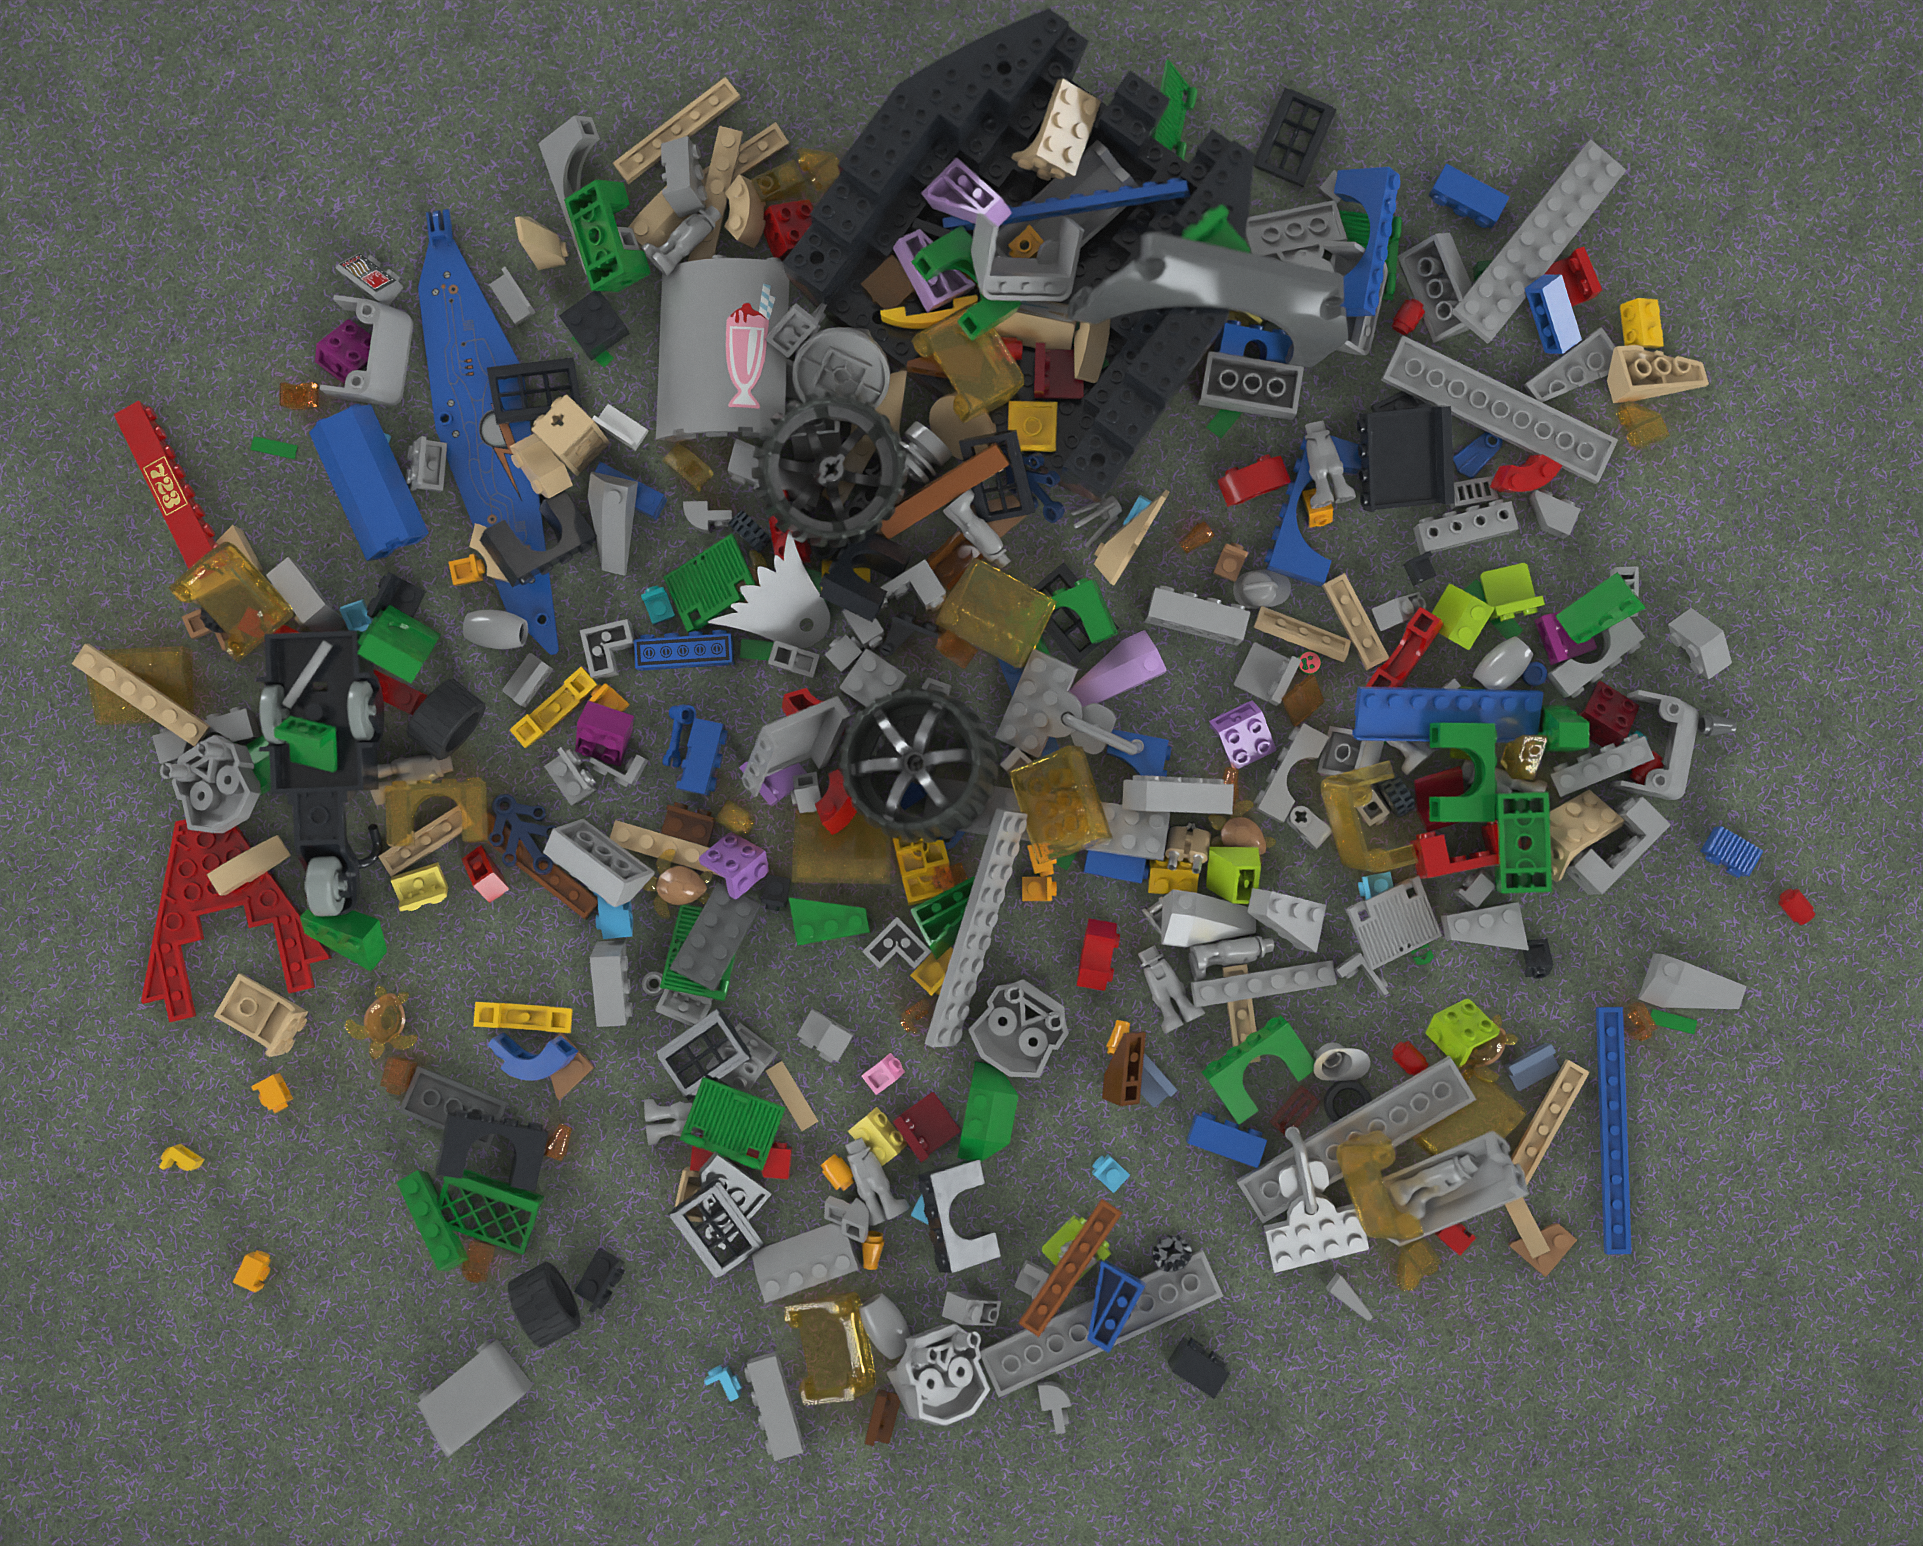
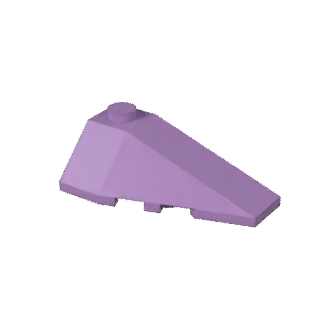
M1143 630L1123 639L1074 684L1069 691L1078 698L1082 707L1092 703L1099 704L1165 674L1167 669L1156 646L1146 631Z

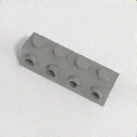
M1503 499L1488 503L1489 507L1480 509V505L1466 508L1465 513L1457 514L1456 511L1443 514L1441 519L1434 520L1433 517H1427L1419 520L1420 524L1416 525L1413 529L1420 555L1429 551L1434 553L1514 533L1519 527L1512 501L1504 503Z
M1631 735L1624 738L1625 743L1615 747L1614 743L1600 748L1601 753L1592 756L1591 753H1587L1576 758L1577 763L1568 765L1565 762L1553 767L1555 772L1550 774L1560 797L1653 760L1654 756L1645 736Z
M778 1351L749 1359L744 1370L748 1383L752 1382L754 1391L751 1392L754 1406H759L761 1415L758 1416L761 1430H766L768 1439L765 1440L768 1454H772L774 1461L803 1453L805 1445Z

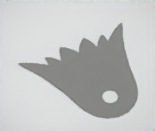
M789 531L786 539L784 561L778 555L774 557L776 572L759 566L757 573L761 587L755 585L740 587V591L748 603L731 604V607L737 613L714 618L708 621V623L746 630L773 641L798 647L799 649L811 647L824 638L830 625V613L824 599L819 597L820 593L811 581L798 554L792 533ZM805 618L813 621V628L807 632L802 631L799 626L801 620Z

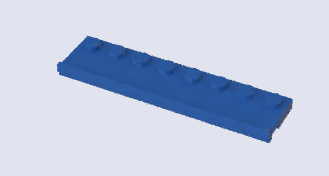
M1358 687L1354 714L1356 722L1352 735H1354V739L1361 741L1430 742V723H1495L1497 731V741L1495 743H1538L1537 735L1543 692L1539 690Z

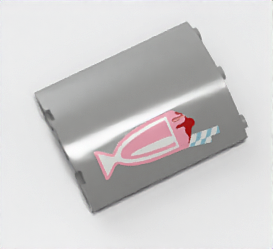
M714 255L712 259L678 263L668 276L662 273L656 440L679 443L685 440L696 439L698 433H706L707 437H728V432H742L743 437L759 438L764 427L770 431L773 429L774 424L770 419L777 411L785 416L787 357L765 340L770 331L788 312L789 279L784 271L781 259L771 257L767 258V260L727 258L723 255Z

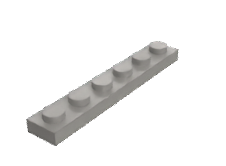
M1333 960L1191 982L1194 1007H1201L1336 985Z

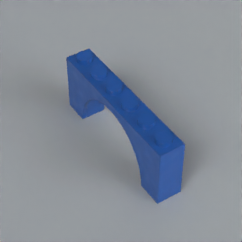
M1390 167L1338 170L1334 194L1345 202L1363 205L1370 222V236L1367 248L1357 265L1343 277L1344 302L1339 306L1346 308V317L1375 316L1376 307L1379 305V290L1384 277V263L1388 256L1387 246L1392 233L1391 224L1393 213L1396 210L1397 190L1400 188V175Z
M1304 435L1300 445V449L1303 450L1301 459L1297 458L1293 467V472H1296L1294 481L1288 484L1285 493L1289 495L1287 504L1282 503L1278 517H1281L1282 520L1280 526H1275L1271 539L1275 540L1272 549L1268 548L1264 562L1268 563L1266 570L1321 587L1325 583L1332 560L1324 558L1309 547L1299 531L1296 520V507L1303 488L1313 480L1309 473L1307 440H1305ZM1330 435L1339 459L1343 463V472L1356 475L1361 468V458L1358 456L1359 444Z
M1115 729L1112 730V734L1129 742L1135 739L1141 740L1144 744V749L1138 754L1129 755L1107 744L1106 755L1125 762L1137 775L1167 776V770H1163L1165 760L1169 761L1172 747L1168 746L1169 740ZM1087 850L1083 873L1140 884L1142 879H1147L1149 865H1145V858Z

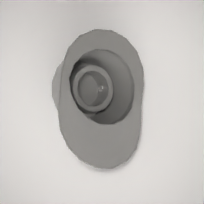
M1266 569L1250 571L1242 574L1236 580L1233 594L1236 601L1245 608L1272 607L1280 605L1288 599L1291 592V584L1287 576Z
M1330 1042L1314 1051L1316 1061L1313 1071L1316 1077L1321 1080H1356L1365 1075L1370 1067V1058L1367 1053L1360 1049L1345 1048L1339 1043Z

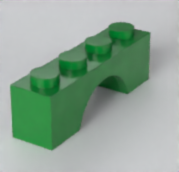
M417 1170L396 1182L437 1270L449 1271L468 1260L469 1257L460 1238L448 1226L437 1202L438 1192L428 1172Z

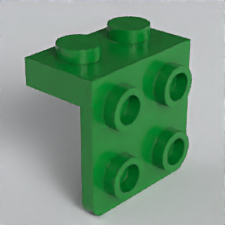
M1223 205L1219 206L1216 210L1213 207L1202 216L1203 220L1196 226L1191 224L1182 233V239L1249 254L1251 251L1248 245L1226 221L1229 212Z

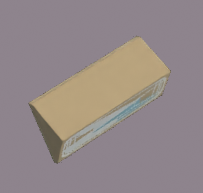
M1020 301L1022 305L1010 318L980 336L993 339V336L1017 337V340H1023V346L1035 348L1036 342L1045 343V349L1071 350L1077 321L1068 318L1069 305L1052 301Z

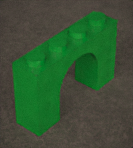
M963 226L956 228L921 249L911 262L926 282L946 270L954 269L968 274L978 286L971 255L973 239ZM980 292V302L967 309L957 322L971 341L1010 318L1022 303L1019 300H989Z
M1088 577L1076 581L1074 583L1075 587L1069 590L1066 587L1054 591L1053 597L1047 600L1042 597L1032 601V606L1025 610L1023 607L1009 612L1010 616L1004 620L1024 668L1033 649L1050 655L1043 638L1042 629L1046 617L1057 608H1071L1081 617L1091 643H1099L1119 634L1096 580H1088Z
M389 605L385 612L380 609L377 616H375L372 623L369 624L366 631L360 637L357 644L361 645V648L357 654L412 683L441 634Z
M1430 723V748H1456L1464 751L1474 764L1475 777L1469 790L1460 796L1429 797V821L1495 822V791L1497 790V780L1495 778V767L1497 765L1495 742L1497 741V731L1495 723Z
M1281 1015L1270 1019L1265 1027L1258 1032L1249 1034L1244 1042L1230 1048L1226 1055L1219 1060L1209 1063L1206 1069L1201 1072L1238 1124H1241L1259 1111L1243 1086L1244 1070L1254 1058L1264 1054L1279 1056L1288 1071L1298 1082L1313 1072L1315 1061L1290 1024Z

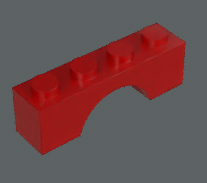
M1420 606L1406 626L1405 633L1393 654L1382 666L1378 667L1365 687H1401L1444 625L1442 620Z
M773 1141L764 1168L761 1170L763 1177L789 1179L793 1147H787L786 1142ZM692 1146L690 1170L700 1171V1168L713 1155V1152ZM749 1147L746 1155L757 1159L760 1151Z

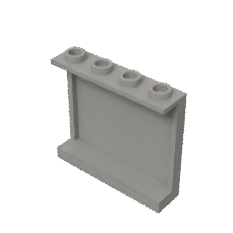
M836 696L762 727L742 776L744 787L750 790L754 797L758 795L765 777L809 758H812L818 769L828 765L851 716L839 697Z

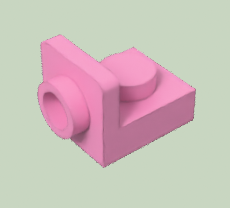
M889 1053L880 1062L866 1071L862 1078L877 1095L901 1077L905 1070L902 1068L901 1062Z

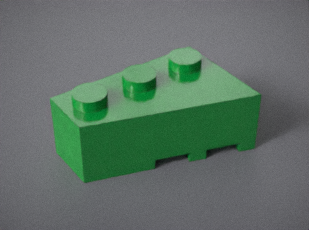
M1617 572L1557 614L1556 618L1570 638L1577 644H1580L1646 607L1631 586Z
M1542 705L1540 732L1537 735L1538 743L1536 745L1540 747V752L1571 753L1589 748V722L1582 716H1576L1577 712L1570 710V706Z
M975 875L910 910L936 960L956 942Z
M789 898L797 946L871 932L867 908Z
M309 908L300 917L306 935L370 972L387 953L381 924L377 918L354 910L338 916H316Z

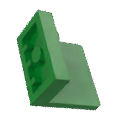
M290 716L274 728V738L285 740L289 743L291 762L329 772L337 770L335 727Z

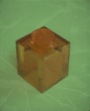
M397 1056L388 1057L380 1086L386 1087V1092L395 1095L406 1092L418 1062Z

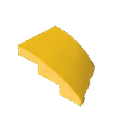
M901 836L892 838L908 906L926 902L954 887L949 859L943 840L924 843L921 838L919 841L912 843L903 841Z

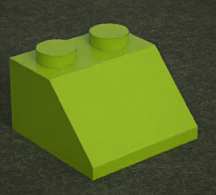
M1449 583L1431 613L1440 618L1444 623L1438 632L1439 634L1470 650L1495 608Z

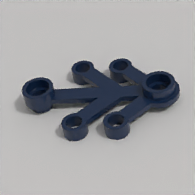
M1004 444L1000 446V449L1009 460L1007 447ZM1035 452L1032 455L1022 454L1024 464L1030 465L1033 469H1037L1044 464V458L1039 452ZM1010 464L1005 467L1008 480L1007 485L1015 483ZM1026 470L1030 490L1044 504L1043 515L1045 519L1050 523L1057 522L1063 517L1065 508L1062 503L1052 501L1038 483L1054 487L1060 482L1058 473L1053 470L1047 474ZM1016 488L1009 489L1011 493H1017ZM1032 496L1034 507L1036 509L1039 505L1038 500L1034 496Z
M509 794L498 795L492 803V809L497 817L493 832L489 835L490 844L494 847L503 845L504 836L502 832L507 819L512 828L506 852L502 855L503 864L507 867H512L517 863L516 850L520 838L534 860L533 867L535 872L539 875L549 874L553 869V862L550 857L540 852L529 833L545 836L549 840L547 832L557 827L520 821L516 813L532 816L535 821L539 822L545 819L546 811L540 805L533 807L518 804L514 797ZM503 803L509 804L507 810H502L500 806ZM536 810L543 811L541 817H536L534 813ZM496 835L501 837V840L497 843L492 841V838ZM508 855L514 857V860L510 863L505 861ZM542 862L548 864V867L544 870L539 868Z

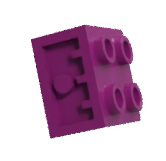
M347 319L316 344L315 363L345 384L346 377L350 372L361 370L367 365L372 335L352 320Z
M1561 611L1553 614L1550 613L1534 620L1551 665L1597 648L1593 637L1580 644H1577L1570 638L1556 618V615Z

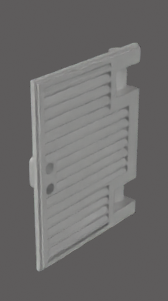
M1419 875L1408 878L1394 887L1346 909L1370 971L1442 936ZM1414 888L1416 895L1408 898L1406 890ZM1367 911L1369 917L1361 921L1358 913Z

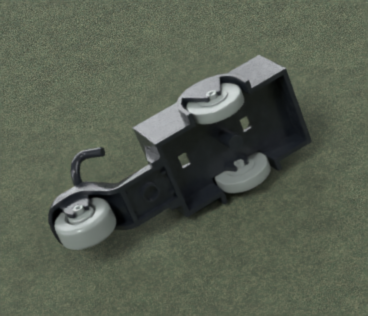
M358 630L264 634L266 677H256V682H262L266 685L260 700V721L263 735L269 743L266 747H259V752H269L271 794L287 793L288 805L293 804L295 852L306 872L304 889L308 908L316 916H338L354 910L360 895L359 869L373 865L382 853V838L376 824L368 826L373 846L371 854L358 860L347 841L346 802H351L359 790H379L377 747L382 741L384 732V701L381 685L374 674V663L357 654L361 648V645L357 643L364 633ZM323 640L332 645L331 649L292 708L282 704ZM314 682H327L328 691L314 692ZM290 716L335 727L337 770L329 772L291 762L289 743L285 740L274 738V728Z

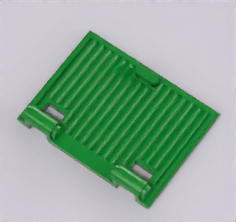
M1167 59L1160 92L1171 100L1152 138L1171 151L1172 147L1176 149V155L1184 160L1187 145L1181 141L1186 110H1193L1195 107L1198 91L1197 88L1190 87L1171 61ZM1183 93L1187 95L1186 102L1182 100Z
M1338 210L1347 236V242H1356L1366 249L1370 236L1368 214ZM1397 216L1392 218V233L1388 240V256L1385 260L1388 274L1382 300L1393 301L1396 287L1398 247L1402 226L1401 217Z
M733 533L663 577L688 633L695 630L698 631L709 624L708 621L730 608L731 604L744 602L746 599L738 591L737 584L744 580L746 585L757 586ZM698 609L701 617L692 621L690 614Z
M680 905L660 988L725 1001L736 953L720 980L718 991L715 990L714 992L670 969L703 910L702 907Z
M702 1077L679 1140L713 1153L716 1151L722 1156L748 1167L763 1170L786 1107ZM693 1127L704 1130L702 1138L691 1134ZM749 1147L760 1151L757 1159L746 1155Z

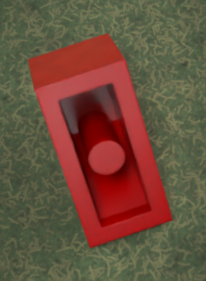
M482 845L462 858L473 887L489 903L501 897L509 890L504 876Z

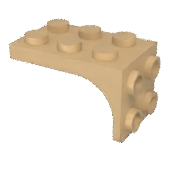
M1064 79L1057 80L1036 139L1026 150L1013 153L1012 159L1018 162L1017 165L1019 167L1037 172V176L1044 180H1050L1051 178L1064 179V177L1075 176L1101 101Z
M1590 789L1549 812L1552 879L1555 882L1561 880L1568 865L1582 850L1622 827L1625 821ZM1529 837L1525 844L1524 850L1528 849L1531 845V840Z
M240 973L231 985L214 1017L264 1045L267 1048L265 1055L273 1057L288 1053L295 1042L293 1037L297 1031L300 1032L307 1022L305 1017L308 1011Z

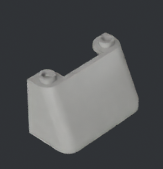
M498 1339L492 1343L488 1340L476 1349L479 1354L436 1389L432 1390L429 1387L418 1396L420 1402L417 1403V1406L441 1450L447 1457L513 1405L533 1386Z

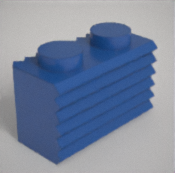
M1718 826L1713 828L1700 852L1706 855L1705 860L1717 866L1722 864L1727 867V873L1740 878V876H1750L1763 850L1728 829Z

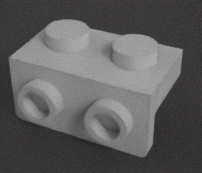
M665 989L656 1006V1012L694 1026L708 1015L713 999Z

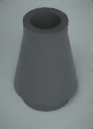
M1711 713L1699 716L1697 730L1699 734H1703L1705 737L1735 733L1737 729L1735 719Z

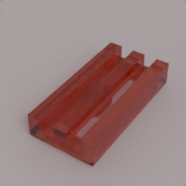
M1300 1085L1269 1122L1285 1135L1286 1130L1284 1126L1308 1099L1312 1102L1290 1127L1298 1128L1320 1101ZM1301 1093L1305 1094L1279 1124L1277 1121Z

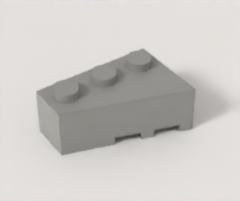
M688 136L661 144V162L666 170V173L662 174L663 182L667 181V188L662 189V194L679 218L698 213L701 209L705 211V200L708 199L706 189L701 179H704V173L701 165L698 163V159L701 158L698 145L693 144Z
M287 557L266 575L272 583L269 585L270 588L278 596L284 598L282 604L291 613L294 611L297 615L294 619L303 629L308 627L313 632L338 631L346 624L343 617L332 608L334 605L330 600L324 598L318 590V586L301 566L290 557Z
M1252 888L1248 913L1265 926L1272 928L1280 937L1287 939L1295 948L1317 953L1326 905L1272 891Z
M1510 902L1441 916L1445 940L1528 950L1519 902Z
M626 940L596 942L590 956L597 1027L626 1025L629 1017H632L633 1014L632 1002L628 1001L630 980L627 978L628 957L626 956Z

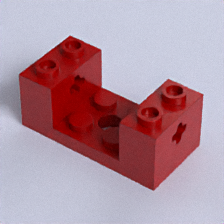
M1495 819V822H1487L1486 826H1481L1486 851L1469 854L1470 859H1466V855L1449 858L1444 835L1436 836L1435 831L1416 835L1417 840L1410 841L1417 876L1419 875L1420 879L1431 878L1499 864L1498 820ZM1519 838L1517 844H1518V847H1519L1521 850H1523V849H1522V845H1521V840H1520V838Z

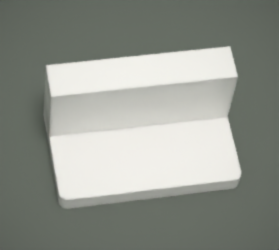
M607 404L599 417L594 415L592 418L599 428L635 451L649 432L648 429Z

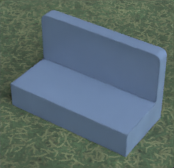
M1544 1043L1503 1065L1517 1091L1523 1090L1560 1069L1553 1056L1556 1051L1552 1044Z
M1144 1053L1141 1094L1152 1107H1156L1168 1095L1171 1097L1178 1090Z

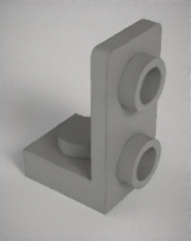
M636 755L635 758L631 757L625 767L626 775L592 757L589 762L594 764L593 769L605 776L609 772L616 776L614 781L627 787L628 784L636 785L649 760L639 755Z
M1356 952L1334 968L1338 977L1343 978L1345 976L1348 979L1359 971L1357 967L1360 966L1380 995L1385 996L1389 993L1386 989L1388 984L1380 974L1376 975L1373 970L1370 971L1366 959L1361 953Z

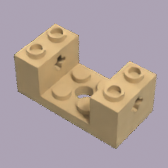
M566 394L563 398L559 397L552 403V409L546 415L543 414L535 420L534 427L531 430L568 469L578 476L610 442L595 421ZM556 421H563V426L557 425Z

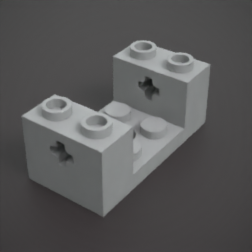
M923 560L880 587L888 592L879 612L889 606L887 603L894 598L900 600L909 593V588L913 590L925 611L931 609L934 612L944 605L946 591L926 560ZM846 609L842 611L864 649L870 647L871 650H874L884 643L882 640L885 638V633L876 618L873 622H870Z
M1644 797L1623 799L1615 806L1616 813L1625 820L1622 827L1632 836L1631 838L1629 836L1626 837L1618 845L1620 849L1615 855L1610 854L1602 860L1592 849H1584L1566 868L1565 872L1588 895L1603 894L1671 825Z

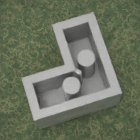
M1690 608L1668 624L1671 633L1669 635L1670 640L1675 646H1681L1686 650L1691 660L1690 667L1696 674H1702L1709 680L1732 663L1724 631L1694 609Z
M628 619L580 630L590 677L596 681L619 675L614 651L634 647L635 636L632 623Z
M896 917L862 952L879 969L896 952L915 969L932 951L899 917Z
M812 1009L797 1036L801 1037L799 1042L811 1049L813 1046H816L817 1050L820 1051L819 1056L832 1063L833 1060L839 1061L855 1033Z

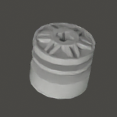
M915 421L904 433L910 444L908 445L902 441L899 444L901 450L906 452L904 470H907V477L926 486L929 479L925 473L931 477H934L936 474L930 465L931 462L942 467L952 456V452L932 431Z

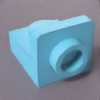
M1391 872L1361 877L1362 882H1358L1360 897L1365 896L1366 900L1393 887Z
M1109 1154L1105 1158L1100 1156L1092 1165L1094 1168L1092 1174L1113 1193L1130 1176Z

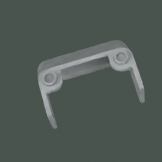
M977 213L971 255L978 287L982 295L989 300L1063 301L1069 297L1073 288L1084 232L1082 227L1068 216H1062L1058 240L1043 242L1039 247L1037 258L995 257L998 226L983 213Z
M1321 242V247L1332 253V258L1329 262L1332 264L1334 272L1342 274L1343 277L1357 265L1366 250L1356 242ZM1384 263V277L1380 285L1379 305L1376 307L1375 316L1346 317L1348 340L1336 349L1337 351L1354 355H1367L1369 353L1388 274L1386 263Z
M334 295L333 300L343 310L355 311L361 322L373 325L367 370L350 372L346 377L344 388L320 385V390L332 399L387 406L397 405L403 398L413 332L412 318L402 310L370 299Z
M1642 690L1628 693L1627 698L1659 705L1661 717L1671 722L1663 761L1665 766L1663 769L1651 770L1646 775L1644 785L1621 780L1611 782L1609 788L1666 800L1679 799L1684 795L1699 722L1698 711L1675 697Z

